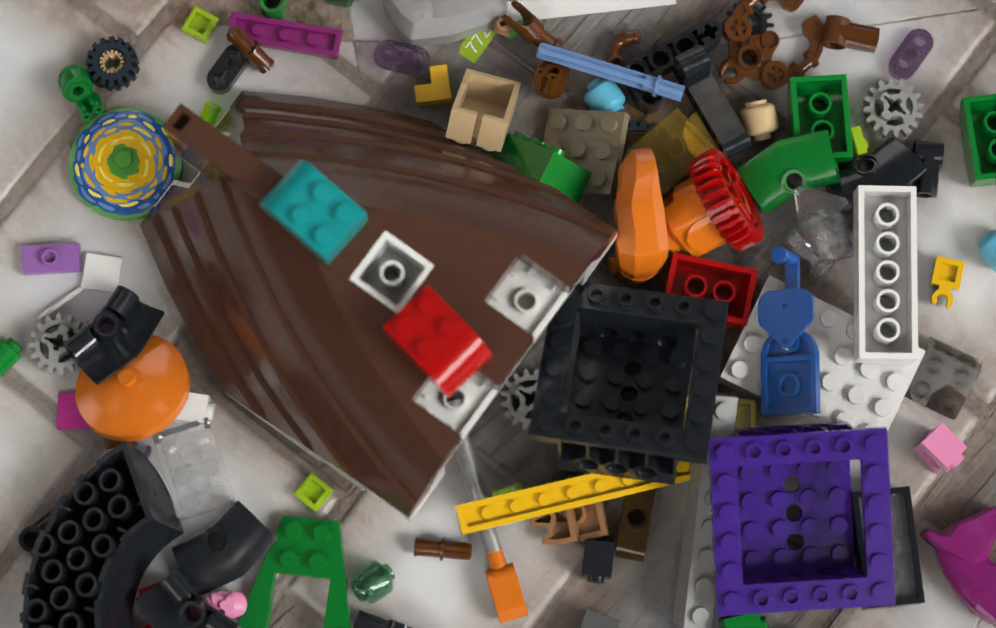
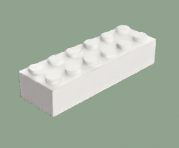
M858 185L853 192L854 363L913 364L918 359L916 186Z

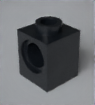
M586 539L581 576L587 577V582L604 584L605 579H611L615 543Z

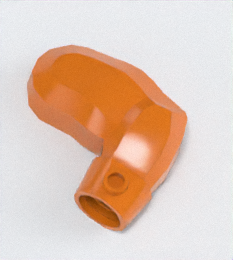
M649 146L631 150L620 164L618 170L617 192L613 210L618 235L615 240V256L608 257V267L610 274L616 273L622 282L629 285L646 283L655 276L664 265L669 252L657 164L653 150Z

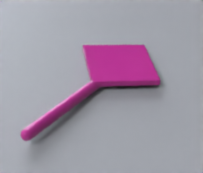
M58 393L57 429H91L78 410L75 393Z

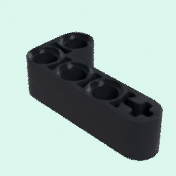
M704 20L631 59L626 63L625 67L639 70L642 73L655 77L659 75L664 77L673 72L674 57L682 54L677 48L679 44H687L693 48L698 45L697 41L700 40V45L706 53H709L719 45L722 37V27L715 20ZM706 31L708 35L713 33V39L709 36L703 38L704 32ZM658 56L663 57L667 64L662 67L657 66L652 59ZM624 85L635 105L642 113L652 114L659 109L662 96L656 95L657 101L649 104L642 99V96L649 92Z
M699 44L674 57L672 67L674 75L679 84L685 85L684 93L718 150L723 152L724 156H727L729 159L750 148L752 143L749 135L710 72L711 62L704 48Z

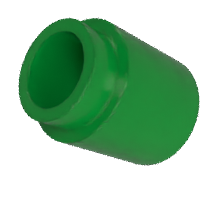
M4 337L0 338L1 376L22 358L19 353L22 348L12 337H9L7 340Z

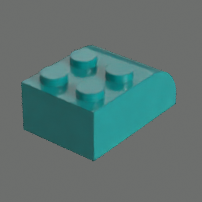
M300 159L259 203V206L327 266L368 222L367 213L303 159Z

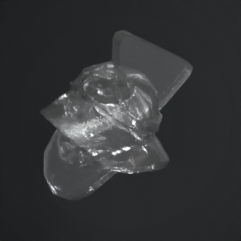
M798 186L794 189L798 219L796 222L786 224L780 236L781 240L790 249L808 260L813 279L820 280L830 272L835 260L854 256L853 243L848 235L847 219L840 213L848 205L849 201L841 196L805 186Z

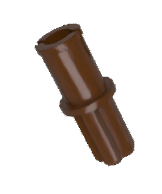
M233 26L229 29L226 37L241 52L242 58L248 59L262 74L267 72L264 67L268 70L273 67L274 60L259 47L260 43L257 40H252L239 26Z
M416 537L414 556L440 558V561H443V558L470 560L472 544L445 541V538H442V540H431Z

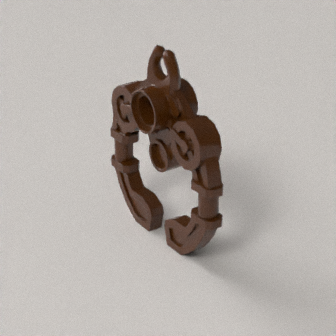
M775 0L738 1L737 7L722 25V35L728 41L729 57L720 65L719 77H724L726 69L732 67L735 69L736 74L733 78H725V84H736L744 78L760 81L761 85L767 90H777L788 84L790 77L805 76L809 69L812 67L816 68L819 65L818 60L824 47V43L821 44L824 29L823 23L816 15L803 21L801 24L802 33L810 42L809 48L803 53L805 59L798 65L792 62L787 67L781 61H772V55L779 45L777 33L766 31L758 35H751L752 25L747 18L754 13L752 8L760 2L764 5L768 1ZM804 0L776 1L783 10L792 13L798 10ZM742 53H747L752 57V65H747L743 62Z

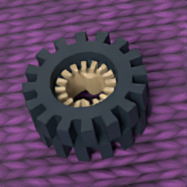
M109 36V40H105V38L99 39L101 43L97 45L95 42L92 45L93 50H89L87 53L89 58L86 59V65L88 66L87 70L91 78L102 89L106 87L108 91H112V88H116L117 91L122 90L121 87L124 85L126 88L129 87V82L136 80L135 74L139 73L140 69L138 66L139 59L135 50L128 41L126 43L120 37L118 40L114 36ZM118 58L121 64L117 69L111 68L109 70L106 68V62L109 59L114 61Z

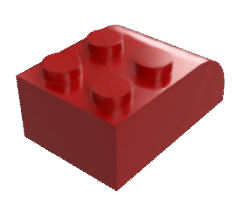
M673 252L664 293L728 301L729 308L726 327L744 328L748 323L758 270Z
M429 285L383 326L386 336L447 399L493 357L491 351L478 335Z

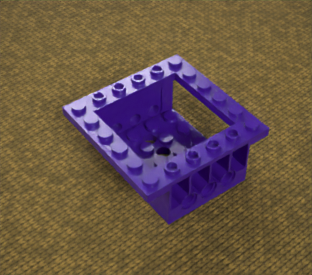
M843 421L735 428L734 436L710 437L708 460L716 612L718 616L896 605L887 427L854 428L848 422ZM860 459L866 575H862L855 568L850 460ZM792 475L797 476L800 481L799 487L794 491L786 490L784 488L785 479ZM793 504L800 506L801 514L797 519L790 520L786 517L785 511L788 506ZM793 533H798L802 536V544L798 548H790L787 545V538Z

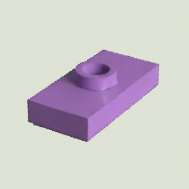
M65 243L22 246L23 275L81 273L80 244Z

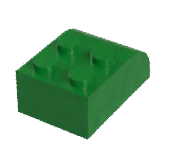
M846 74L790 77L787 89L790 137L829 130L833 158L836 159L838 165H849L853 158Z
M996 94L962 98L959 120L969 186L973 188L996 185Z

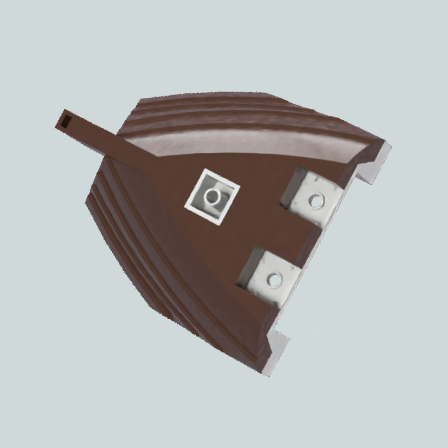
M242 91L215 127L180 103L163 125V129L168 134L167 137L171 145H173L172 148L175 154L198 170L199 173L191 183L174 180L140 224L169 294L195 344L225 393L316 460L323 461L361 490L368 491L409 522L445 475L444 466L577 283L583 286L618 235V230L590 213L558 189L529 177L512 165L492 157L468 143L460 144L453 139L445 138L447 130L431 121L368 106L314 97ZM300 159L308 162L361 207L368 216V222L328 266L259 206V203ZM427 285L478 335L493 355L487 363L457 390L464 396V402L458 407L450 406L447 403L446 396L386 336L383 330V326ZM521 295H531L535 300V305L528 310L519 307L517 301Z

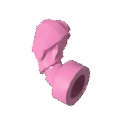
M212 591L211 595L208 593L203 596L210 602L212 607L230 618L242 616L247 609L246 597L240 591ZM190 605L191 615L195 618H200V609L197 606Z

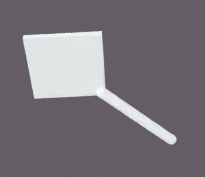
M86 253L81 285L42 312L38 318L40 320L44 319L45 316L54 312L84 289L113 293L117 285H119L123 258Z

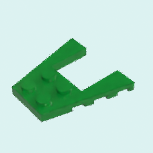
M282 515L275 532L278 540L270 547L247 600V609L239 619L238 623L240 625L238 628H269L277 574L330 580L323 628H351L350 605L348 604L347 576L345 575V554L341 522Z

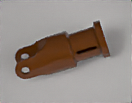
M518 1L511 2L512 7L521 14L523 25L518 24L508 15H502V20L528 44L532 42L537 48L542 42L560 47L562 43L560 37L556 38L544 28L545 24Z

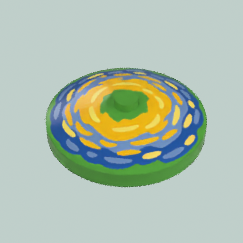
M121 108L96 116L81 129L70 151L69 173L73 187L89 208L106 218L130 221L142 219L148 215L174 180L181 181L183 160L175 154L172 148L173 145H171L167 137L168 134L163 129L165 122L143 110Z

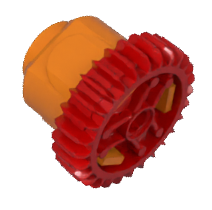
M713 148L694 158L690 163L691 178L676 185L674 191L667 194L663 201L669 250L672 253L684 251L686 255L699 258L725 243L729 244L736 251H743L762 241L764 229L762 227L763 223L760 220L761 216L757 211L758 207L754 204L753 197H751L748 191L749 189L744 184L738 171L734 168L733 163L729 162L728 157L724 156L723 152Z

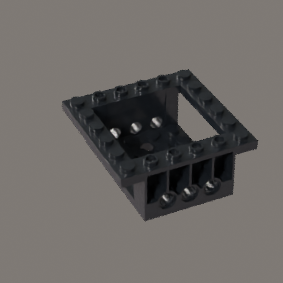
M586 282L582 286L580 283H577L547 325L528 440L558 444V469L675 485L678 461L707 465L729 302ZM577 313H580V337L567 413L560 412ZM697 329H699V330H698L697 343H696V350H695V357H694V364H693V371H692L690 392H689V398H688V405H687L685 426H684V429H683L685 409H686V402H687V395H688V388H689L691 368H692V361H693V354H694V347H695V340H696V333H697ZM635 365L641 371L639 374L632 376L625 372V368ZM625 391H632L637 397L632 401H625L620 395ZM625 416L629 417L632 422L617 419Z

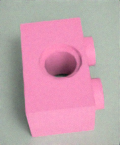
M941 423L932 429L912 450L938 474L943 470L947 473L951 469L953 470L965 458L961 453L967 446Z

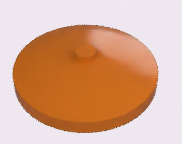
M152 335L137 358L100 385H96L81 369L75 388L76 404L85 422L99 435L120 442L143 440L164 430L181 413L189 396L190 373L185 360L176 347L167 340Z

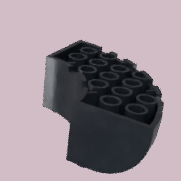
M125 441L99 458L94 467L85 475L81 474L75 480L77 483L66 496L62 495L51 511V519L45 530H41L31 553L34 556L29 573L26 572L21 594L24 595L23 613H20V623L23 624V628H132L134 600L145 571L166 545L184 534L175 505L165 483L149 459L134 445Z

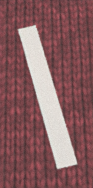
M515 0L521 3L539 20L676 4V0ZM508 1L506 15L510 16L514 21L522 19L521 14L512 7V1Z

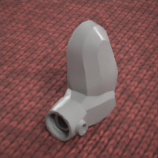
M382 0L386 17L395 32L412 48L447 44L477 33L491 31L494 29L493 22L497 17L506 15L508 8L507 0Z

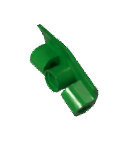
M821 130L778 140L737 169L752 196L767 214L804 190L841 182L839 167L836 159L833 158L829 130ZM789 174H799L803 179V184L795 186L790 183Z

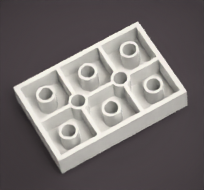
M770 275L752 308L747 326L742 329L718 379V383L751 399H757L756 401L761 403V351L766 339L770 335L758 323V301L767 291L785 289V282ZM813 296L814 320L805 331L815 339L820 353V414L788 415V417L802 424L846 421L854 428L887 427L888 432L925 354V350L918 347V359L913 364L854 363V316Z

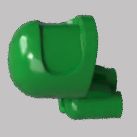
M78 64L65 66L58 75V85L63 97L70 102L76 103L81 120L87 122L92 119L93 113L97 115L103 113V103L100 95L93 92V83L88 71Z

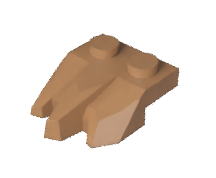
M603 501L531 518L529 526L545 527L548 529V533L542 536V544L549 545L570 544L610 535Z

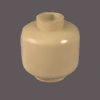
M766 98L744 103L745 107L740 111V119L747 134L754 136L755 141L772 138L771 132L776 131L779 127L775 105L770 102L767 103Z

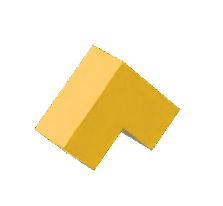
M447 64L429 66L431 84L414 86L417 107L451 103L452 97Z

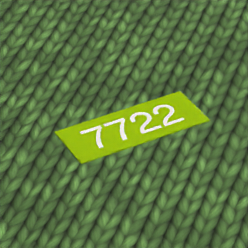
M495 30L466 37L461 44L459 54L475 64L496 35Z

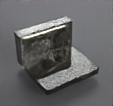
M930 336L925 346V354L905 397L955 420L981 373L982 361Z

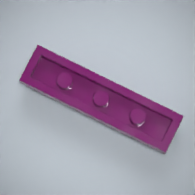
M236 12L231 13L229 29L233 26H239L252 40H257L260 43L259 47L336 60L339 57L343 31L339 29Z

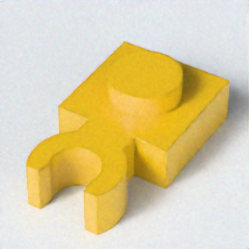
M941 256L935 257L929 285L937 286V290L930 297V305L934 306L937 302V297L942 296L946 299L945 309H949L952 306L953 295L950 291L959 290L965 262Z

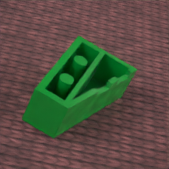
M518 131L514 135L507 133L501 152H492V157L512 165L535 180L558 189L576 203H578L592 175L591 172L563 157L565 151L553 145H549L547 149L548 145L535 138L531 140L530 137Z

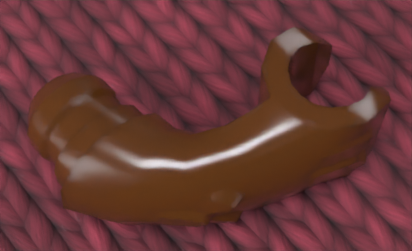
M637 29L632 31L622 30L611 42L606 62L625 67V62L622 56H620V52L623 48H627L631 44H638L641 41L640 31Z

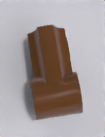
M828 15L825 19L821 44L824 43V47L834 50L850 48L875 53L880 28L851 23L848 18L843 16Z

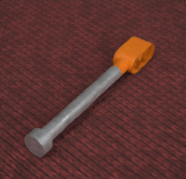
M457 399L447 403L450 406L458 407L464 402V399ZM467 434L455 452L470 502L485 499L487 496L469 435ZM496 527L479 531L490 569L485 570V574L500 624L528 616L513 562L506 563Z

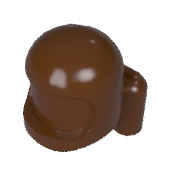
M543 61L534 70L531 83L532 88L546 99L559 98L566 90L569 68Z

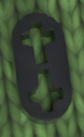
M233 44L223 51L207 75L209 88L216 94H225L230 91L248 66L249 60L241 57V62L235 61L231 68L229 67L232 62L230 55H237L240 52ZM227 71L224 77L226 84L220 83L218 86H215L214 77L220 78Z

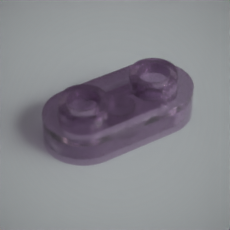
M914 29L908 33L888 63V70L892 77L897 80H908L915 74L933 47L931 34L924 29ZM915 39H922L924 41V45H917L915 43ZM899 61H907L908 67H901Z
M394 40L379 42L373 54L374 61L380 68L411 76L424 74L430 64L429 53L424 48ZM385 50H391L394 55H387ZM412 56H418L421 61H414Z

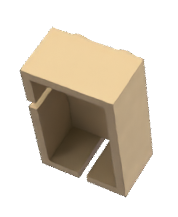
M466 69L452 106L445 138L453 139L460 144H470L472 141L476 143V146L486 151L501 152L515 111L521 83Z

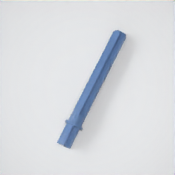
M544 42L540 43L537 49L536 57L538 59L652 93V97L659 95L681 102L684 94L685 85L662 79V75L655 77Z

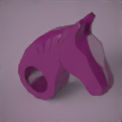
M996 506L989 507L951 524L939 533L927 528L922 530L919 534L920 537L935 549L942 572L957 597L977 617L996 626V563L989 560L993 542L996 538Z

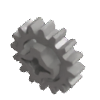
M891 77L886 85L881 80L878 81L876 84L877 89L870 87L868 90L870 96H865L862 103L868 105L861 111V114L869 116L864 122L865 125L872 123L874 127L871 132L882 131L881 138L883 139L888 133L895 139H897L899 133L907 137L909 129L914 131L918 127L915 121H921L923 115L917 112L924 107L923 103H917L921 94H913L911 92L914 87L913 84L907 88L904 87V79H901L898 84H894V80ZM887 92H896L899 94H888ZM906 101L909 102L911 113L906 108ZM895 105L897 109L893 112H890L888 110L889 107ZM875 106L879 109V117L876 115ZM887 123H896V124H898V125H897V126H891V125H887Z
M60 313L56 314V320H52L48 315L45 316V325L39 322L36 323L39 329L38 333L30 332V336L35 339V342L29 343L28 347L36 350V352L30 355L33 360L40 359L37 364L40 369L48 366L47 373L50 375L55 372V369L58 370L60 376H64L65 369H69L73 374L76 373L74 366L77 363L73 358L62 363L64 358L70 356L65 347L57 349L51 342H61L62 339L64 342L72 337L73 330L76 333L80 331L83 322L78 320L73 323L74 317L70 314L65 320H63ZM58 327L57 331L48 334L51 329ZM42 344L49 349L48 359L43 354Z
M524 369L523 377H519L518 374L514 373V382L506 381L504 384L508 391L500 392V396L506 399V401L500 403V408L508 409L504 414V418L512 417L513 427L521 423L522 431L524 432L527 430L528 425L530 426L531 419H527L526 416L532 414L533 404L526 406V399L523 396L531 397L532 394L535 395L539 376L538 369L535 370L533 375H529L528 370ZM526 382H535V385L532 387L524 388L521 386V384ZM512 395L519 401V407L516 412L511 403Z

